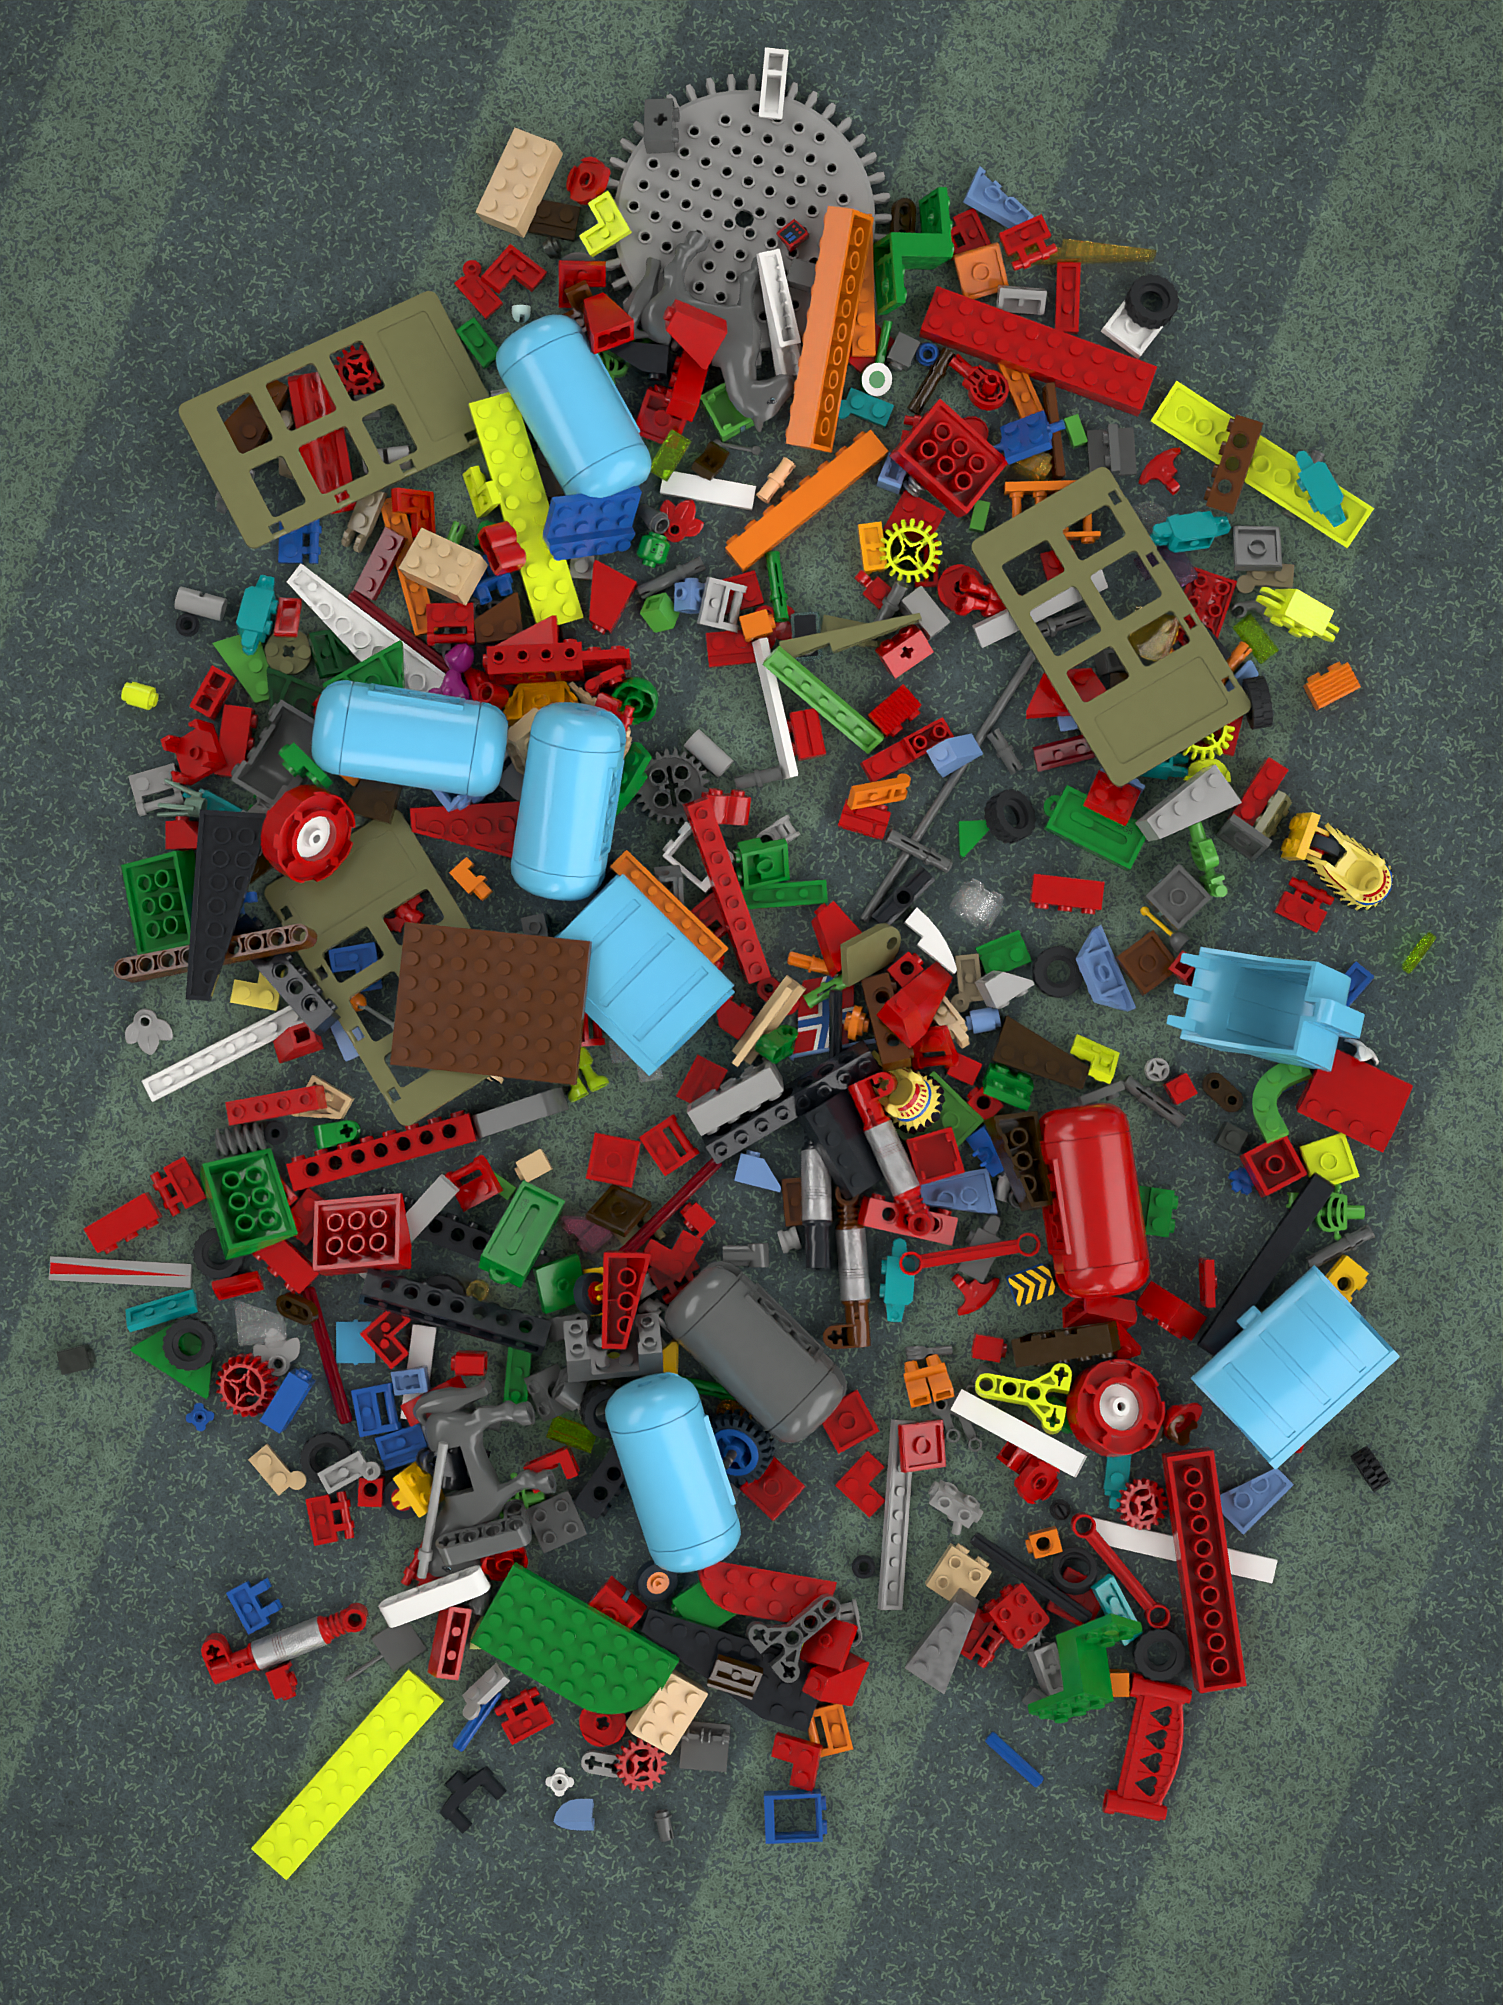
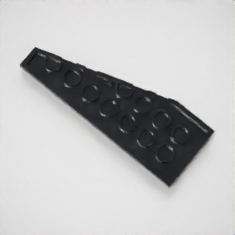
M648 1608L641 1629L644 1634L679 1657L680 1660L707 1679L710 1677L718 1654L762 1667L763 1675L752 1700L726 1693L762 1719L800 1731H808L818 1700L803 1692L802 1689L810 1669L818 1665L799 1659V1677L792 1683H786L779 1678L768 1664L782 1652V1648L771 1645L760 1654L747 1637L655 1608ZM780 1662L784 1667V1673L790 1675L792 1673L791 1667L789 1668L783 1662Z

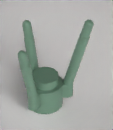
M164 779L165 783L191 795V797L185 799L184 805L158 803L160 808L184 810L158 812V817L192 816L199 818L200 809L207 810V799L202 798L201 792L193 791L170 779Z

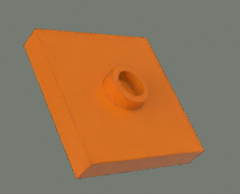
M998 242L953 255L963 296L977 299L997 293L998 285L1009 286Z

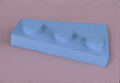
M979 166L963 200L965 204L1007 228L1014 227L1033 218V215L1014 197H1008L1000 190L1001 185L996 180L992 182L984 175L986 171Z
M986 1168L968 1171L921 1185V1198L923 1197L924 1199L922 1204L925 1203L926 1206L997 1215L990 1176Z
M1278 1468L1276 1470L1273 1469L1221 1494L1222 1513L1242 1534H1245L1294 1484Z

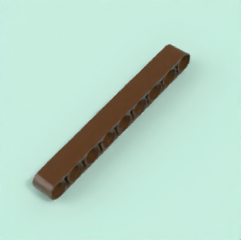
M293 924L232 936L223 965L309 949L316 944L317 933L314 929L303 924ZM305 931L306 936L300 941V935ZM283 936L284 940L282 944L278 945L279 938ZM261 940V947L256 949L257 942ZM239 944V951L235 954L234 949ZM189 945L121 958L114 965V974L122 980L135 983L188 972ZM174 957L173 965L169 966L170 959ZM152 962V967L148 971V964ZM130 966V972L126 975V970Z

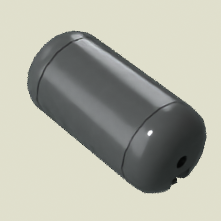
M717 1261L705 1267L682 1289L666 1309L664 1320L666 1329L671 1336L780 1442L792 1444L808 1437L834 1412L845 1396L847 1387L845 1375L823 1352L825 1349L758 1282L754 1284L731 1262Z

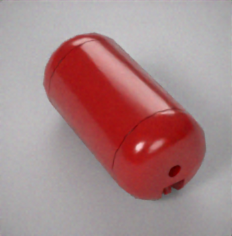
M1111 1103L1068 1107L1045 1113L1039 1119L1043 1140L1040 1141L1043 1160L1048 1168L1049 1175L1047 1176L1050 1182V1191H1052L1053 1205L1042 1209L1048 1253L1053 1258L1054 1270H1056L1055 1278L1059 1288L1066 1295L1073 1298H1102L1138 1290L1146 1283L1150 1275V1259L1148 1258L1149 1252L1131 1132L1129 1131L1130 1125L1126 1114L1120 1107Z

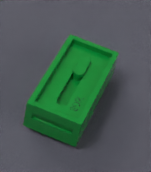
M1068 785L1064 787L1060 796L1053 795L1046 799L1043 811L1049 819L1044 830L1125 871L1131 869L1146 839L1135 823L1138 820L1130 817L1126 826H1123L1083 806L1087 795ZM1055 802L1056 805L1054 809L1050 810L1052 803Z
M523 1180L481 1254L478 1268L488 1272L489 1278L496 1283L502 1285L509 1282L521 1288L562 1214L565 1200Z

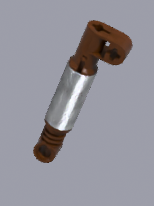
M837 1187L835 1194L836 1204L840 1206L837 1209V1212H840L837 1217L841 1218V1220H838V1224L835 1226V1236L837 1241L836 1248H838L837 1262H839L841 1304L845 1307L846 1323L829 1325L823 1333V1341L831 1349L871 1346L868 1311L871 1294L868 1277L869 1269L866 1266L868 1265L866 1228L863 1225L857 1224L858 1210H860V1207H857V1205L860 1204V1196L858 1194L850 1200H845L841 1196L840 1189ZM842 1327H846L848 1344H843V1337L838 1338L837 1342H833V1339L829 1338L828 1335H831L833 1330H836L837 1334L841 1335Z

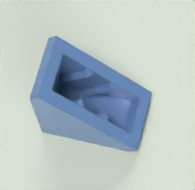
M889 452L879 475L877 487L899 494L907 472L889 457L891 454Z
M427 1365L391 1372L395 1395L424 1393L431 1389Z

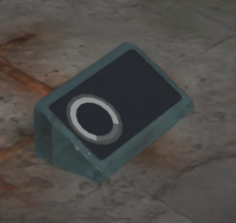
M805 612L791 614L792 639L821 633L820 613ZM822 649L795 659L802 662L823 659Z

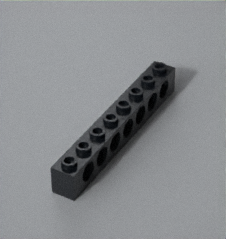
M861 1040L784 1085V1091L781 1092V1096L773 1101L768 1099L761 1103L757 1110L753 1112L746 1111L735 1122L730 1124L726 1122L719 1126L720 1129L715 1133L702 1135L705 1147L715 1163L719 1164L880 1068L864 1040Z
M381 1187L380 1190L374 1189L371 1196L394 1194V1191ZM403 1195L405 1211L407 1213L416 1200ZM447 1212L446 1216L438 1213L433 1218V1220H440L443 1224V1228L439 1233L432 1231L430 1222L417 1236L480 1261L484 1249H477L474 1241L476 1237L482 1236L488 1244L495 1230L491 1229L490 1233L481 1230L482 1225L469 1221L468 1224L459 1221V1216ZM455 1228H461L464 1231L465 1237L462 1241H456L453 1238L452 1232ZM541 1250L526 1280L536 1283L533 1268L550 1262L551 1257L547 1256L548 1251Z
M368 1268L358 1302L539 1356L543 1353L551 1326V1321L546 1320L542 1316L527 1315L518 1309L510 1310L503 1308L497 1303L479 1301L473 1296L455 1294L454 1291L449 1289L441 1290L425 1282L417 1283L405 1276H393L381 1269L373 1270ZM382 1288H389L392 1292L386 1293ZM410 1294L414 1296L415 1299H407L405 1295ZM428 1301H434L438 1306H431L428 1304ZM450 1308H458L461 1312L455 1313ZM479 1314V1315H481L484 1319H482V1320L476 1319L473 1315ZM497 1321H503L506 1326L498 1325ZM519 1328H526L529 1333H523Z

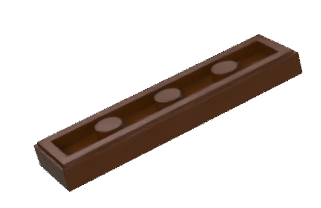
M1055 382L1046 383L1042 388L1043 406L1049 424L1059 421ZM1061 431L1053 433L1051 439L1053 448L1049 449L1053 481L1062 480L1066 475Z

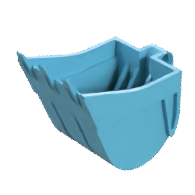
M1200 947L1199 956L1182 953L1180 962L1196 969L1192 987L1175 984L1173 993L1189 999L1185 1017L1168 1015L1166 1024L1182 1030L1180 1039L1219 1051L1244 1053L1278 1063L1331 1072L1339 1037L1360 1038L1365 1014L1346 1006L1351 978L1341 972L1315 961L1264 957Z

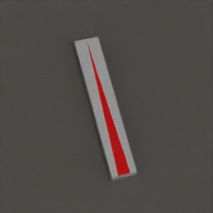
M50 1256L49 1280L191 1288L193 1264Z

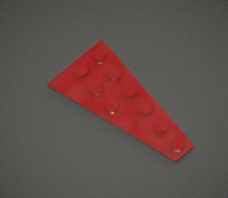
M520 800L472 803L462 810L457 808L450 812L443 805L411 807V829L414 833L448 840L456 844L467 845L512 858Z

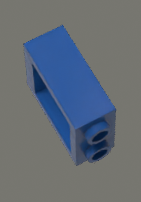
M295 1368L290 1371L260 1419V1422L278 1433L286 1430L316 1381L311 1378L313 1374L304 1368L299 1370Z
M804 1789L764 1791L766 1844L823 1842V1834H827V1820H822V1810H826V1796H821V1789H813L812 1792ZM815 1798L816 1831L775 1832L774 1800Z

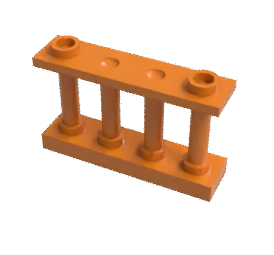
M1077 480L1005 482L1004 495H1009V498L1012 499V518L1022 513L1021 498H1023V495H1033L1035 504L1044 500L1047 494H1054ZM1091 513L1083 518L1082 532H1069V527L1063 530V534L1067 540H1081L1082 544H1092L1100 538L1101 531H1092Z

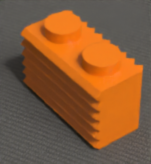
M1339 661L1327 668L1328 673L1321 676L1318 672L1307 678L1308 683L1303 687L1316 711L1361 687L1348 662L1341 665Z

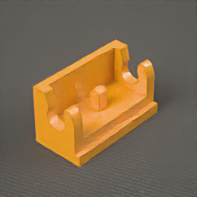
M882 522L858 524L863 571L866 574H871L874 571L884 572L887 559L881 561L880 557L886 556V551H879L880 547H885V543L881 542V538H884Z

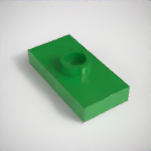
M475 317L455 330L483 369L496 361L498 348Z

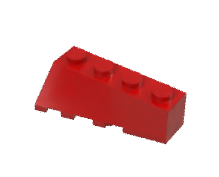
M613 1250L604 1252L602 1349H626L629 1347V1336L652 1253Z

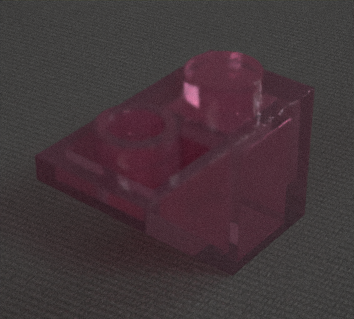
M564 1215L561 1218L564 1222L561 1226L569 1235L575 1234L579 1239L577 1242L578 1246L585 1253L589 1251L593 1254L614 1235L611 1231L586 1220V1216Z

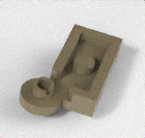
M1282 564L1281 571H1246V575L1238 578L1236 588L1243 594L1250 593L1255 586L1292 589L1294 565Z
M979 954L954 956L959 994L952 997L951 1004L957 1012L967 1010L969 1002L983 1001L975 984V981L981 978Z

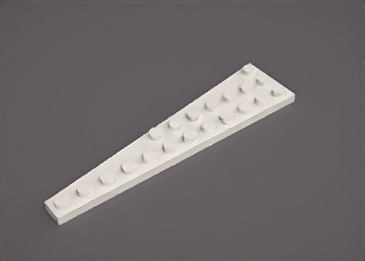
M300 564L288 579L287 583L361 662L400 640L304 565ZM403 642L405 689L428 692L432 688H440L445 673ZM507 749L505 752L504 761L509 756Z

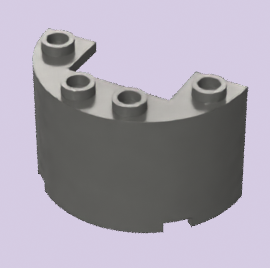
M280 700L278 704L275 703L270 709L269 721L272 724L269 728L265 727L259 738L261 741L257 748L253 747L247 756L249 761L243 760L241 764L237 763L231 772L233 776L231 780L273 806L286 791L305 785L309 779L307 776L304 779L299 775L294 777L282 765L284 760L278 752L286 744L291 745L294 742L315 763L311 748L314 719L283 700Z

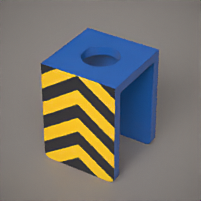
M1045 1262L1006 1276L1015 1304L1018 1306H1023L1057 1293L1049 1268Z

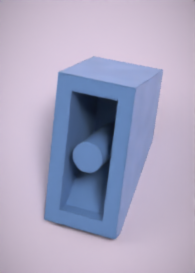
M972 733L945 739L926 751L942 777L983 755Z
M747 1150L746 1154L741 1153L734 1181L780 1192L781 1186L764 1158H760V1153Z

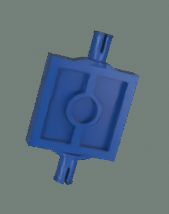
M1044 410L1001 426V442L993 447L1000 453L1004 452L1005 459L1010 465L1052 449L1051 439L1053 433L1066 429L1063 419L1049 424Z

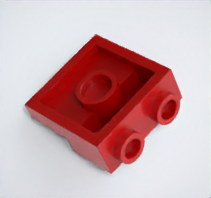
M655 384L654 387L650 386L647 389L636 420V424L641 431L639 434L652 441L677 449L688 420L665 413L668 403H665L664 399L668 388Z

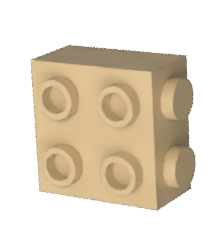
M532 708L508 729L506 749L516 771L521 774L525 772L531 726L536 713L539 711L537 708Z
M950 1543L925 1581V1584L948 1601L952 1599L959 1588L976 1597L992 1571L988 1568L989 1563L979 1556L976 1559L968 1554L970 1550L960 1543L956 1546Z

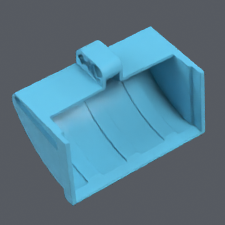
M617 874L577 917L555 936V938L592 941L585 1012L648 1076L653 1074L677 1052L735 993L732 989L734 984L624 874L621 876Z
M1314 1265L1262 1313L1254 1305L1237 1320L1243 1330L1196 1372L1191 1379L1243 1432L1276 1470L1400 1356Z

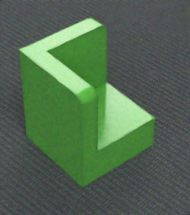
M666 592L647 597L640 612L641 616L655 633L673 629L680 613L674 611V603Z

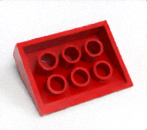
M941 399L937 400L889 455L957 518L966 515L1008 464L1005 457Z
M1336 1048L1331 1072L1314 1069L1312 1077L1309 1079L1296 1104L1297 1112L1383 1153L1395 1131L1413 1085L1364 1061H1359L1358 1058Z
M403 1194L315 1201L312 1271L324 1276L367 1273L368 1268L373 1270L381 1269L383 1271L411 1269L412 1245Z

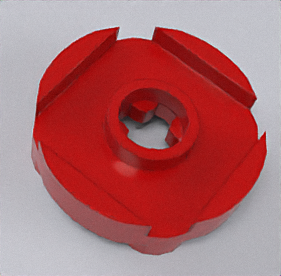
M586 157L580 160L583 163L578 167L574 166L567 178L566 188L570 192L571 199L581 205H589L590 201L604 193L611 173L610 169L603 162L594 157Z
M962 564L950 566L942 573L938 580L937 594L939 600L953 612H955V603L958 597L963 595L960 592L956 593L954 589L957 587L956 583L960 582L965 572L973 573L978 581L984 584L977 570ZM964 593V594H967V595L974 596L975 598H978V599H981L982 596H983V595L975 594V593H972V594H970V593Z
M1033 1457L1020 1476L1014 1481L1018 1495L1029 1504H1037L1034 1501L1039 1499L1042 1501L1046 1500L1058 1486L1059 1479L1056 1477L1057 1472L1060 1473V1470L1038 1457Z
M583 1709L580 1714L579 1726L582 1735L587 1742L594 1746L604 1747L618 1742L626 1729V1713L602 1714ZM603 1716L607 1717V1722L610 1723L609 1726L604 1725L602 1728H599V1722L596 1719Z

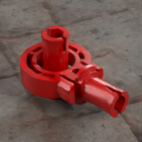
M957 354L950 361L949 366L964 378L962 386L968 390L969 399L976 407L991 411L1000 408L1005 403L1009 392V384L1001 373L985 369L982 365L973 367L960 354Z

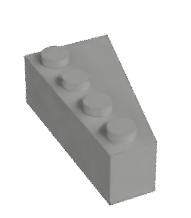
M1215 764L1202 768L1135 823L1149 842L1173 834L1242 802Z
M763 1057L764 1063L757 1067L750 1065L744 1069L745 1072L741 1074L740 1078L731 1077L720 1086L721 1090L718 1092L716 1089H712L687 1105V1114L700 1135L702 1136L706 1133L708 1135L713 1134L724 1123H733L744 1112H753L764 1101L768 1099L773 1101L780 1097L781 1092L784 1091L783 1077L776 1065Z

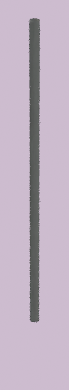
M1031 649L976 734L975 740L979 747L1035 661L1036 657ZM969 763L952 772L910 839L918 843L920 842ZM904 851L901 852L860 918L867 923L872 917L871 915L878 908L911 854Z

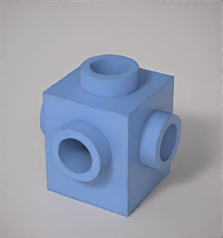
M685 578V582L675 583L674 611L687 614L699 613L705 583H700L698 578Z

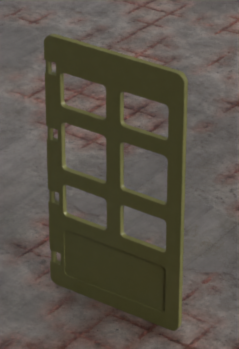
M426 291L182 403L179 407V416L245 544L249 548L256 549L480 443L478 437L467 442L464 436L476 430L468 404L490 397L438 296L432 291ZM360 342L364 345L384 384V388L358 401H352L329 356ZM307 365H313L336 410L298 429L290 431L278 412L266 385ZM244 394H249L259 410L272 436V440L241 454L238 452L217 411V407ZM389 405H393L396 407L417 450L397 461L385 464L367 432L362 418ZM346 428L368 469V474L329 493L322 494L299 452V448L335 430ZM282 457L305 499V503L278 517H273L256 487L250 471L275 458ZM411 460L414 467L402 472L400 465ZM346 491L349 498L337 503L334 496ZM281 522L284 529L272 534L268 527Z
M1099 467L973 541L971 550L1113 785L1120 787L1243 716L1250 710L1251 702L1204 624L1199 619L1170 568L1158 552L1157 547L1134 509L1122 493L1112 473L1105 467ZM1113 491L1116 492L1121 501L1116 505L1113 504L1108 495ZM1103 506L1109 507L1124 531L1125 536L1085 560L1078 559L1064 536L1063 530ZM1046 541L1062 564L1064 572L1027 594L1020 596L1012 586L1002 566ZM1136 552L1160 590L1161 597L1122 620H1116L1092 582L1091 576L1127 554ZM1150 553H1153L1159 563L1154 567L1151 566L1146 558ZM1074 587L1079 592L1101 631L1064 654L1056 656L1032 619L1030 612L1069 588ZM1167 612H1172L1188 636L1189 643L1146 667L1140 661L1127 637ZM1189 614L1197 625L1192 629L1188 627L1184 620V617ZM1112 648L1127 671L1128 679L1089 702H1083L1069 680L1067 671L1104 649ZM1226 677L1230 679L1234 686V689L1229 692L1221 681Z
M395 810L391 825L373 820L351 834L350 841L353 842V846L349 855L329 877L318 882L309 880L299 883L284 875L265 888L264 894L282 926L303 924L314 929L317 933L316 944L309 949L299 950L298 953L318 986L324 991L322 994L325 999L330 998L338 1007L336 1012L341 1017L338 1021L386 1099L396 1119L403 1126H410L490 1076L432 1069L407 1086L400 1087L385 1061V1058L391 1054L393 1032L379 1041H373L350 1002L353 996L392 972L396 973L399 978L403 945H398L384 921V916L426 890L430 891L442 911L444 919L436 925L472 929L404 816L399 810ZM286 906L293 915L287 920L281 912V909ZM369 928L384 953L383 957L344 982L339 983L324 959V953L362 929ZM305 931L300 935V941L305 938ZM322 966L328 974V977L321 980L316 971ZM357 1027L360 1028L364 1035V1038L359 1041L352 1032ZM394 1088L401 1097L395 1103L388 1093Z

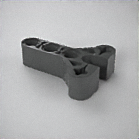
M822 1594L787 1624L765 1625L760 1621H753L747 1626L746 1635L760 1654L774 1643L782 1644V1652L768 1664L782 1681L792 1683L797 1680L800 1674L798 1660L802 1644L839 1613L840 1603L832 1594ZM826 1600H833L834 1606L830 1611H823L822 1605ZM809 1615L815 1616L816 1619L811 1627L804 1625V1619ZM754 1629L762 1630L761 1634L765 1642L761 1638L754 1636ZM789 1631L797 1632V1638L793 1642L785 1640V1636ZM780 1662H783L789 1668L791 1667L792 1673L790 1675L784 1673V1667Z

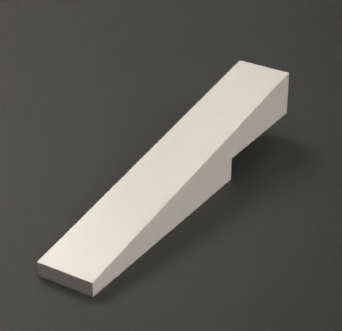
M780 249L756 255L776 376L787 374L795 383L799 371L798 360L800 357L797 344L801 343Z
M961 1389L951 1408V1411L1073 1477H1077L1087 1458L1086 1455Z

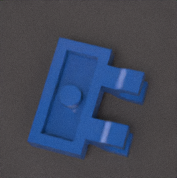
M268 1578L254 1586H251L248 1580L226 1593L248 1635L268 1625L271 1622L268 1616L283 1607L279 1599L265 1607L260 1603L257 1595L272 1586Z

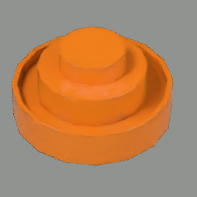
M857 1005L854 1006L852 1013L847 1012L844 1023V1030L848 1031V1039L856 1041L858 1036L863 1035V1032L868 1033L870 1019L867 1018V1013H863V1007Z

